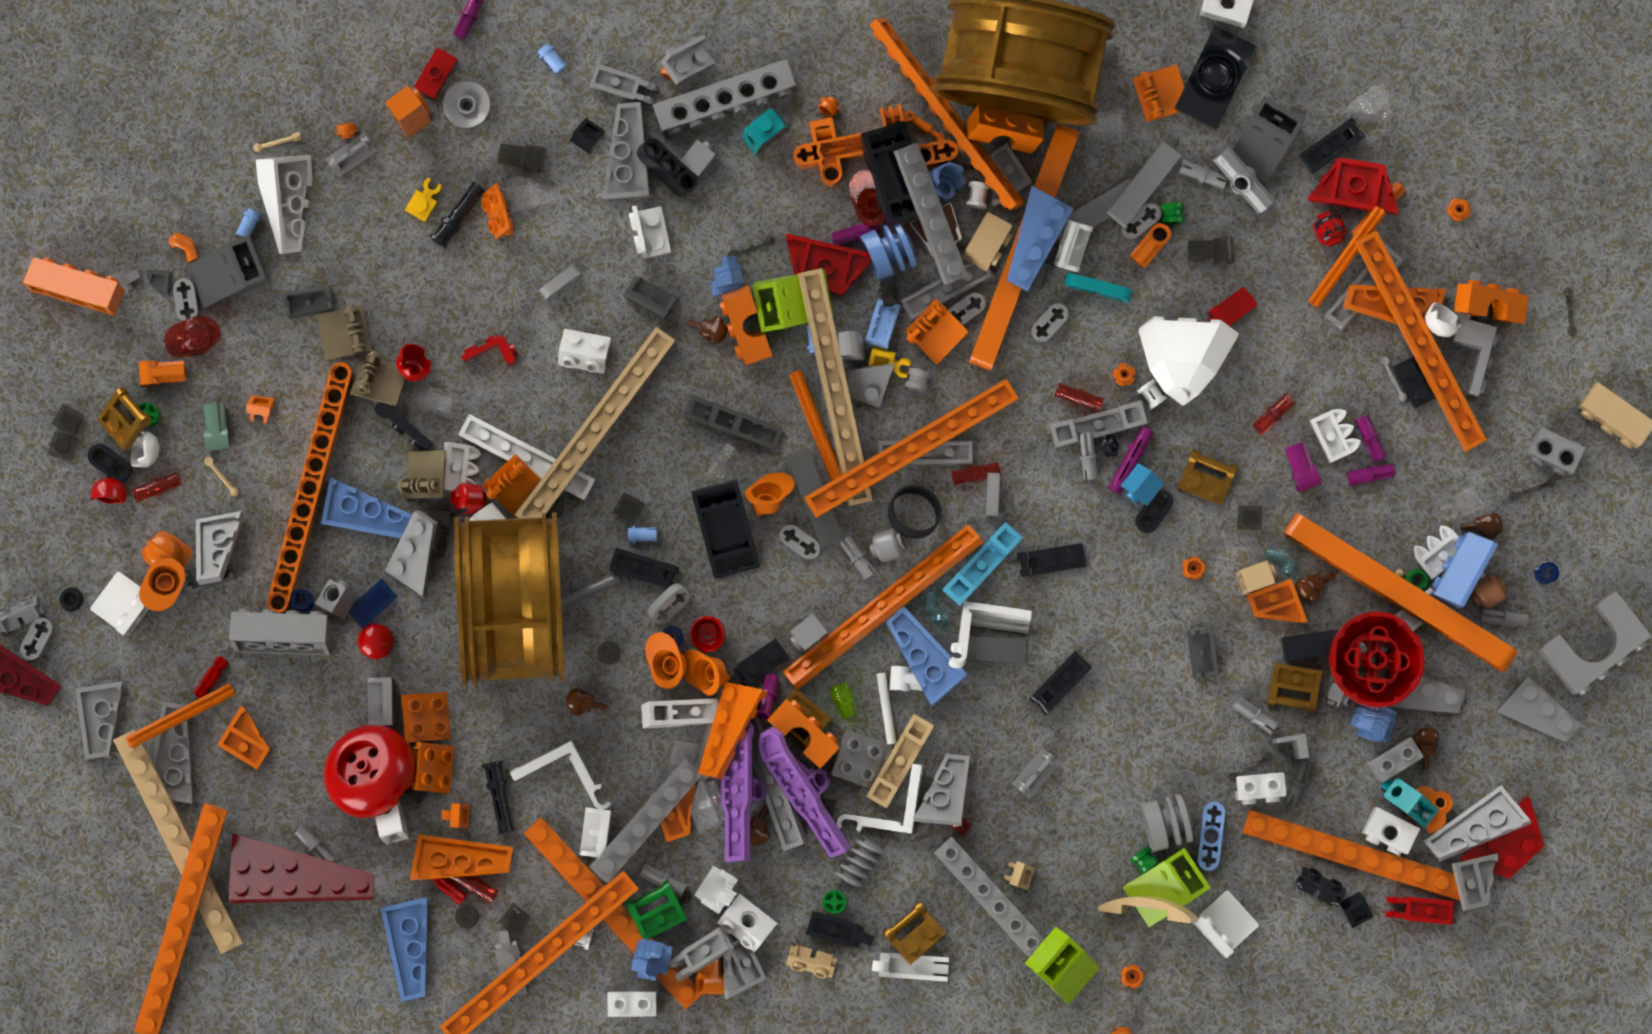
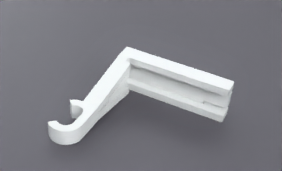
M964 601L958 643H952L951 651L953 653H960L961 658H950L949 666L961 668L965 665L970 625L1028 634L1032 611Z
M572 739L510 771L513 780L516 781L571 753L569 758L594 806L598 809H606L611 805L609 801L605 804L598 802L594 792L597 789H601L602 784H594Z
M912 764L903 826L901 822L844 814L837 820L839 830L843 827V820L849 819L855 820L858 823L856 830L859 833L864 826L914 834L915 821L913 817L918 807L923 765Z
M880 952V961L873 960L872 971H879V977L948 982V977L933 975L934 973L948 974L949 965L934 964V961L949 962V957L922 955L910 966L898 953Z

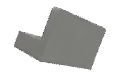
M1305 734L1272 739V744L1291 741L1294 760L1309 758Z

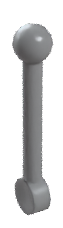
M1386 356L1382 357L1380 363L1385 366L1399 394L1398 399L1401 402L1406 401L1408 396L1406 393H1403L1389 365V358Z

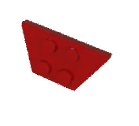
M1338 157L1329 172L1322 177L1316 189L1308 196V201L1365 211H1372L1378 206L1386 214L1397 216L1399 214L1385 164Z
M786 233L794 275L820 268L822 270L825 269L829 293L843 296L872 262L868 252Z
M1526 796L1517 804L1531 820V824L1471 848L1460 859L1466 861L1498 854V860L1495 862L1493 873L1510 879L1544 847L1531 799Z

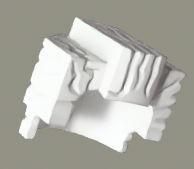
M713 865L694 896L698 897L702 904L719 914L725 905L729 907L737 892L732 889L738 879L725 870H720Z

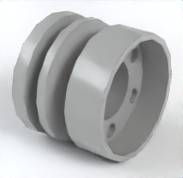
M1181 794L1174 795L1175 806H1172L1169 797L1164 798L1165 809L1162 810L1156 800L1140 804L1142 819L1152 852L1169 848L1168 837L1171 836L1177 846L1181 845L1180 834H1183L1186 843L1193 842L1192 819Z

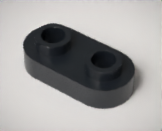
M95 444L89 449L87 454L89 462L109 478L124 482L131 476L132 468L130 463L108 446ZM104 452L105 458L99 461L97 454ZM118 466L124 468V472L120 475L116 473Z
M1159 490L1148 506L1144 504L1135 518V526L1140 532L1152 533L1160 525L1173 505V498L1169 492ZM1158 498H1162L1165 501L1163 507L1157 506L1156 500ZM1143 518H1150L1151 524L1145 526L1142 523Z

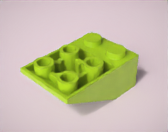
M824 269L822 271L824 275L832 316H834L826 272ZM798 274L756 281L753 284L761 332L808 323Z
M1180 848L1122 888L1128 897L1154 896L1184 906L1211 887L1186 849ZM1135 906L1148 927L1168 916L1167 910Z
M1057 927L1051 931L1024 963L1068 1004L1073 1001L1100 969L1072 938Z

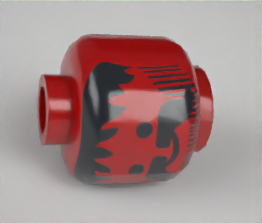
M1326 211L1317 215L1318 220L1313 223L1312 227L1318 242L1321 245H1327V248L1343 242L1347 229L1340 214H1331L1330 211Z
M460 483L451 492L450 502L453 504L456 512L474 515L486 507L487 495L480 485Z

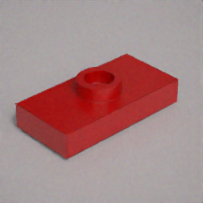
M437 47L413 88L435 100L458 59Z

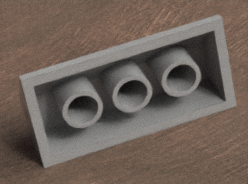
M239 609L238 612H231L229 641L235 652L330 655V621L327 615L318 611L310 612V614L286 611V614L276 613L274 610H262V613H254L249 609Z

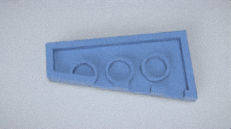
M1034 186L1030 190L1007 278L1008 282L1027 292L1073 210L1069 205Z
M330 477L321 520L322 525L401 539L412 514Z
M904 606L886 621V625L931 707H934L968 677V674L962 668L949 666V661L952 657Z
M428 897L380 908L401 1002L426 996Z

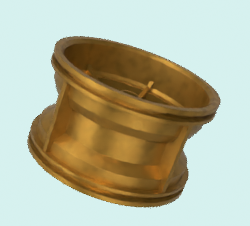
M951 0L948 2V8L953 11L941 74L935 75L933 79L936 83L931 89L933 94L969 107L976 108L978 104L1043 119L1044 122L1069 125H1093L1096 123L1097 117L1094 114L1098 113L1099 107L1095 105L1106 43L1113 38L1114 20L1095 11L1055 0Z
M557 512L552 513V519H546V513H542L540 518L470 521V517H465V523L460 522V517H455V578L462 687L468 686V680H473V686H477L478 681L542 677H550V682H554V676H560V682H565Z

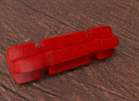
M222 656L216 657L213 667L210 666L201 679L200 686L197 685L193 691V694L198 698L209 693L208 690L212 689L221 676V671L225 670L229 664Z
M449 878L430 879L431 881L434 880L435 885L448 897L451 896V900L457 905H460L466 899L467 894L461 889L458 890V886Z

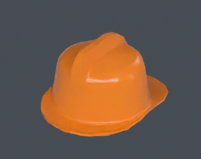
M783 472L769 473L746 489L745 497L750 502L755 516L760 517L764 514L776 513L781 508L783 499L793 491L795 481L793 477Z
M159 531L151 540H148L147 545L142 549L143 558L149 566L158 559L167 557L180 562L184 570L193 553L188 545L165 531Z
M167 557L152 563L139 590L140 601L146 608L157 612L164 611L175 603L186 577L181 563Z
M664 632L654 633L646 641V658L654 682L659 687L671 689L682 680L687 670V661L685 656L679 651L675 640L669 634Z
M694 649L683 653L687 661V670L683 675L684 679L708 696L714 695L718 688L730 680L731 676L727 673L722 660L716 657H708Z

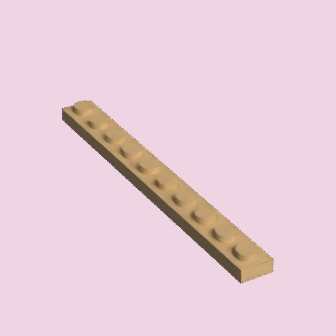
M822 268L797 274L841 475L862 464L864 459L843 362L840 358L839 344ZM870 488L847 501L848 506L873 501Z
M657 327L653 330L515 514L516 518H540L542 513L547 514L675 344L673 338Z
M134 729L113 741L182 876L193 840L144 743L134 748L128 746L125 738L137 731ZM209 874L198 909L222 954L244 943Z

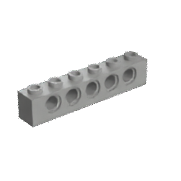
M785 59L653 104V108L662 135L674 136L681 133L682 128L690 126L691 129L704 125L703 121L712 118L713 121H718L725 118L726 113L735 111V114L748 110L749 105L757 103V106H762L771 102L770 98L776 96L780 98L788 97L793 94V90H796V84L788 61ZM768 79H772L777 85L773 89H766L763 83ZM744 87H751L754 90V94L750 97H745L741 94V91ZM724 94L730 95L732 101L726 105L719 102L720 96ZM700 102H706L710 105L706 112H700L696 109ZM677 110H685L687 112L686 118L683 120L676 119L674 114Z
M951 836L933 853L1029 958L1045 939Z

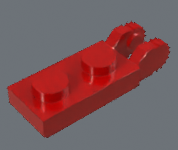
M1387 896L1386 902L1393 904L1405 903L1404 913L1390 910L1385 911V917L1404 918L1406 921L1453 925L1455 901L1408 896L1405 898Z

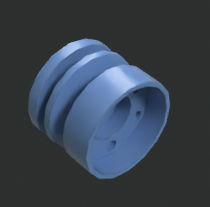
M899 222L892 224L893 234L888 226L884 225L883 232L885 237L880 238L875 230L860 236L864 251L870 254L872 259L870 265L879 282L894 276L892 265L895 263L902 272L906 270L903 262L904 259H906L910 268L917 265L911 240Z

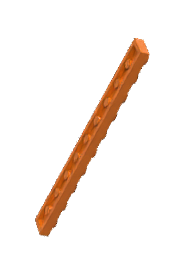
M886 18L875 19L869 24L873 29V35L877 40L884 43L887 47L888 55L893 60H897L901 66V72L915 84L916 92L920 96L925 97L929 103V109L943 121L944 129L948 133L953 134L957 140V146L971 158L972 166L977 171H981L987 186L995 190L999 195L1000 203L1005 208H1009V210L1017 209L1025 203L980 142L967 139V125L949 101L931 92L932 86L935 83Z
M1377 230L1355 241L1354 243L1462 449L1468 451L1483 443L1487 439Z
M1006 378L805 496L804 500L817 519L1018 401L1019 398Z
M969 524L783 670L784 675L798 690L983 543L981 537Z
M208 803L203 805L134 1030L136 1033L160 1034L229 811L227 809Z
M1252 810L1248 811L1242 831L1244 834L1460 901L1453 873Z
M542 817L523 833L586 902L605 887ZM621 904L603 920L635 954L638 940L642 941V936L631 914ZM669 965L667 975L659 973L657 979L687 1009L702 994L697 993L695 983L689 977L682 981H677L675 975L682 969L679 966L671 968Z
M622 871L439 1026L445 1034L470 1033L634 894L639 887L625 871Z

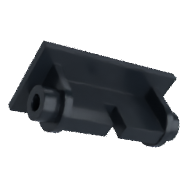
M1303 866L1301 876H1298L1295 882L1298 889L1312 896L1318 889L1320 893L1317 899L1330 906H1338L1341 899L1345 897L1346 888L1335 879L1329 880L1323 877L1318 870L1314 868L1308 869Z

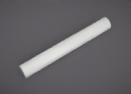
M886 672L878 673L876 676L887 745L895 744L896 736Z

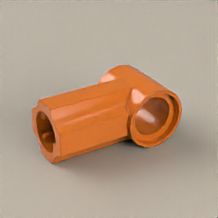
M1161 223L1155 224L1129 257L1145 269L1169 241L1171 232L1168 226ZM1157 229L1163 230L1166 234V239L1163 241L1155 240L1153 232Z
M140 361V386L149 387V384L160 386L161 383L187 382L186 362Z
M721 957L699 970L695 979V988L698 994L724 993V974L721 973Z

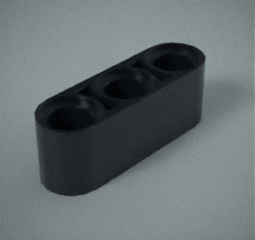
M650 138L638 147L637 157L673 193L678 196H685L697 187L698 180L696 175L658 139ZM646 146L652 147L654 156H650L646 152ZM663 162L671 166V172L665 171ZM681 178L688 182V189L682 187L680 183Z
M1339 629L1282 637L1284 661L1329 655L1331 644Z

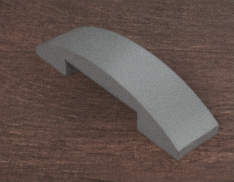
M1141 400L1088 416L1050 424L1055 448L1080 443V433L1092 432L1093 439L1148 423Z

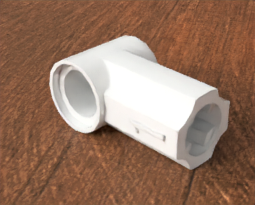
M891 666L889 690L922 691L910 667Z

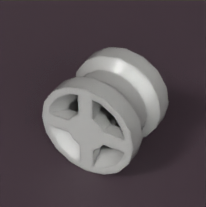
M909 368L908 374L910 377L906 381L905 387L927 393V382L931 379L932 374L924 370Z

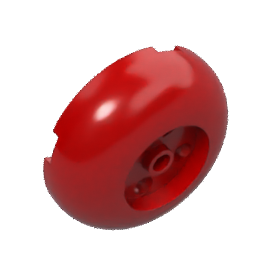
M1367 612L1350 619L1335 635L1329 654L1330 670L1336 685L1352 701L1367 707H1388L1403 701L1418 686L1424 671V651L1417 634L1415 635L1403 619L1386 612ZM1359 643L1366 645V652L1361 653ZM1383 645H1386L1390 650L1388 655L1381 651ZM1371 657L1375 658V665H1373L1374 662H1371ZM1360 666L1365 669V675L1363 677L1359 676L1358 674V668ZM1381 669L1388 671L1389 675L1386 679L1380 676Z
M373 724L352 729L334 744L327 756L324 766V785L329 798L341 811L353 817L371 818L386 813L399 803L398 799L411 786L415 772L413 750L400 733L387 726ZM354 777L358 778L357 783H355Z

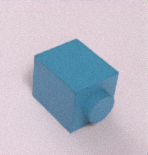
M1138 463L1121 486L1127 491L1125 496L1132 502L1137 504L1140 501L1148 506L1165 483L1151 470Z

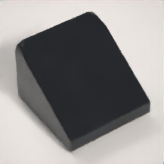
M585 118L573 132L570 141L589 154L605 131Z
M1360 892L1341 901L1339 904L1352 928L1373 918L1366 899Z

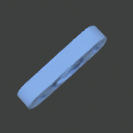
M1218 802L1206 804L1202 813L1197 863L1205 871L1216 869L1220 862L1225 809ZM1213 805L1217 806L1216 809L1221 813L1220 816L1215 817V823H1220L1219 828L1212 825L1205 826L1206 821L1211 822V815L1207 814V811L1212 809ZM1209 829L1215 830L1218 834V839L1214 843H1208L1204 838L1205 832ZM1203 845L1207 847L1217 846L1216 852L1211 850V858L1215 859V863H1210V867H1206V863L1202 862V857H1206L1208 851L1203 850Z

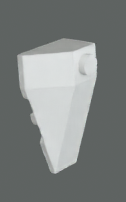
M311 155L257 159L258 185L279 254L300 252L305 230V222L301 219L303 208H308L309 200L305 199L306 187L312 186L313 180Z

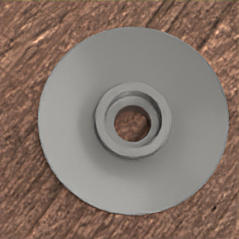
M463 81L453 85L446 92L443 100V110L447 119L452 124L461 128H473L487 118L490 111V99L482 86L474 82ZM466 102L471 103V104H472L471 109H470V110H464V109H463L464 103H466Z

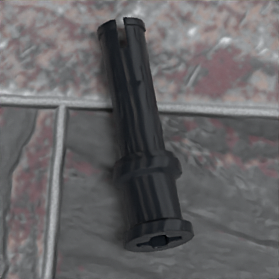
M473 181L448 216L442 217V223L434 233H430L429 237L446 249L448 246L447 242L455 232H459L460 223L479 197L485 192V189Z
M502 760L481 764L486 773V788L491 792L499 834L514 831L504 788L507 780L503 778Z

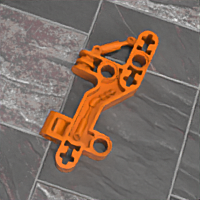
M900 103L897 104V108L888 106L887 110L879 107L883 127L887 126L888 123L895 124L898 121H905L906 124L912 123L925 133H931L936 137L937 142L918 145L921 152H927L931 156V159L925 162L927 169L938 167L948 162L953 163L958 155L957 144L954 141L945 140L943 133H937L932 129L933 126L915 115L913 111H902ZM832 117L809 121L812 143L802 144L795 148L793 152L794 163L801 169L819 166L822 182L828 187L838 186L842 180L840 162L864 158L861 133L836 138ZM945 147H948L949 151L953 150L950 157L943 153L938 154V160H935L934 149H937V153L944 152ZM813 149H817L818 160H814ZM801 152H805L806 155H812L807 157L806 162H803L802 158H798L801 156ZM829 170H834L838 173V178L828 180L825 177V173Z

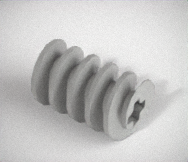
M863 834L861 835L864 841H855L859 849H850L854 856L844 857L848 865H839L843 873L834 872L852 886L862 887L863 884L859 878H868L864 870L872 871L874 868L870 861L878 863L879 860L875 854H884V851L878 844Z

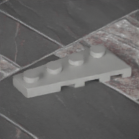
M163 701L160 719L186 705ZM188 719L156 736L152 761L172 801L194 804Z

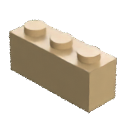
M1598 382L1592 386L1578 406L1582 410L1581 415L1589 421L1596 420L1602 424L1600 428L1610 435L1615 433L1621 438L1620 442L1630 449L1632 447H1640L1652 431V419Z

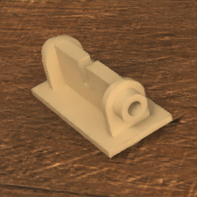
M799 945L790 947L786 965L790 966L791 969L798 972H803L804 970L813 972L819 978H832L837 958H834L832 954L817 951L815 958H811L812 949Z

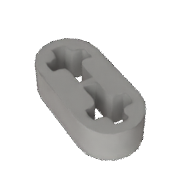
M1147 203L1142 206L1129 222L1130 225H1134L1136 222L1140 223L1136 228L1137 233L1130 232L1128 234L1126 232L1128 226L1125 228L1121 226L1122 235L1129 240H1134L1159 221L1161 217L1160 208L1153 203ZM1146 209L1149 211L1154 209L1156 211L1154 220L1148 218L1143 222L1142 218L1146 215Z
M572 265L545 284L539 292L548 301L580 278L582 273L576 265Z
M178 279L173 286L177 316L184 323H193L199 317L196 288L189 279ZM183 283L191 287V290L187 291L188 299H184L183 293L178 292V289L182 288ZM185 303H188L189 308L194 310L189 319L182 315V312L186 311Z
M972 293L948 311L955 314L964 311L965 314L960 318L961 324L964 326L984 311L986 301L981 294ZM973 298L975 301L981 300L979 304L980 309L977 310L974 307L967 311L966 308L971 304L970 299Z
M1059 303L1050 306L1031 329L1032 338L1039 343L1047 342L1068 319V309ZM1053 309L1056 311L1061 309L1063 311L1062 320L1057 318L1053 323L1050 321L1054 315ZM1048 324L1050 326L1046 330L1048 336L1044 337L1042 335L1038 337L1036 335L1038 332L1036 328H1043Z
M987 473L986 516H998L1000 473Z
M786 525L781 529L780 540L789 549L806 560H813L819 556L820 545L814 538L794 525ZM792 529L795 530L794 535L800 541L798 543L794 540L787 542L784 532H790ZM802 542L807 545L813 543L816 553H810L808 556L805 555L806 550L800 544Z
M681 584L671 585L650 605L648 610L649 616L657 624H665L687 604L690 598L688 590ZM677 593L680 594L678 598L675 597ZM662 610L663 613L659 615L658 611Z
M37 618L31 624L20 646V653L25 659L33 661L42 656L54 632V625L49 619ZM46 622L48 632H42L40 637L37 638L39 633L37 625H43ZM37 640L35 649L38 650L37 653L28 656L27 645L32 646L34 641Z

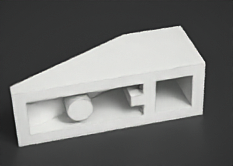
M718 698L650 701L641 705L643 728L713 723L718 707Z

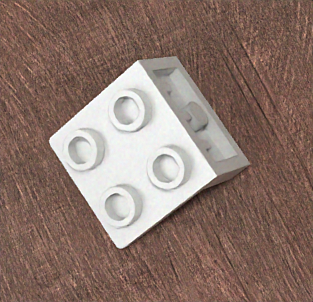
M637 205L632 206L633 213H629L632 230H637L638 236H634L637 254L642 253L644 259L670 254L671 249L662 207L638 211Z
M116 572L90 608L91 611L115 627L117 632L126 637L130 636L149 609L140 601V586L121 572Z
M1225 891L1197 916V922L1193 923L1224 958H1228L1234 952L1233 949L1259 927L1255 919L1229 891Z

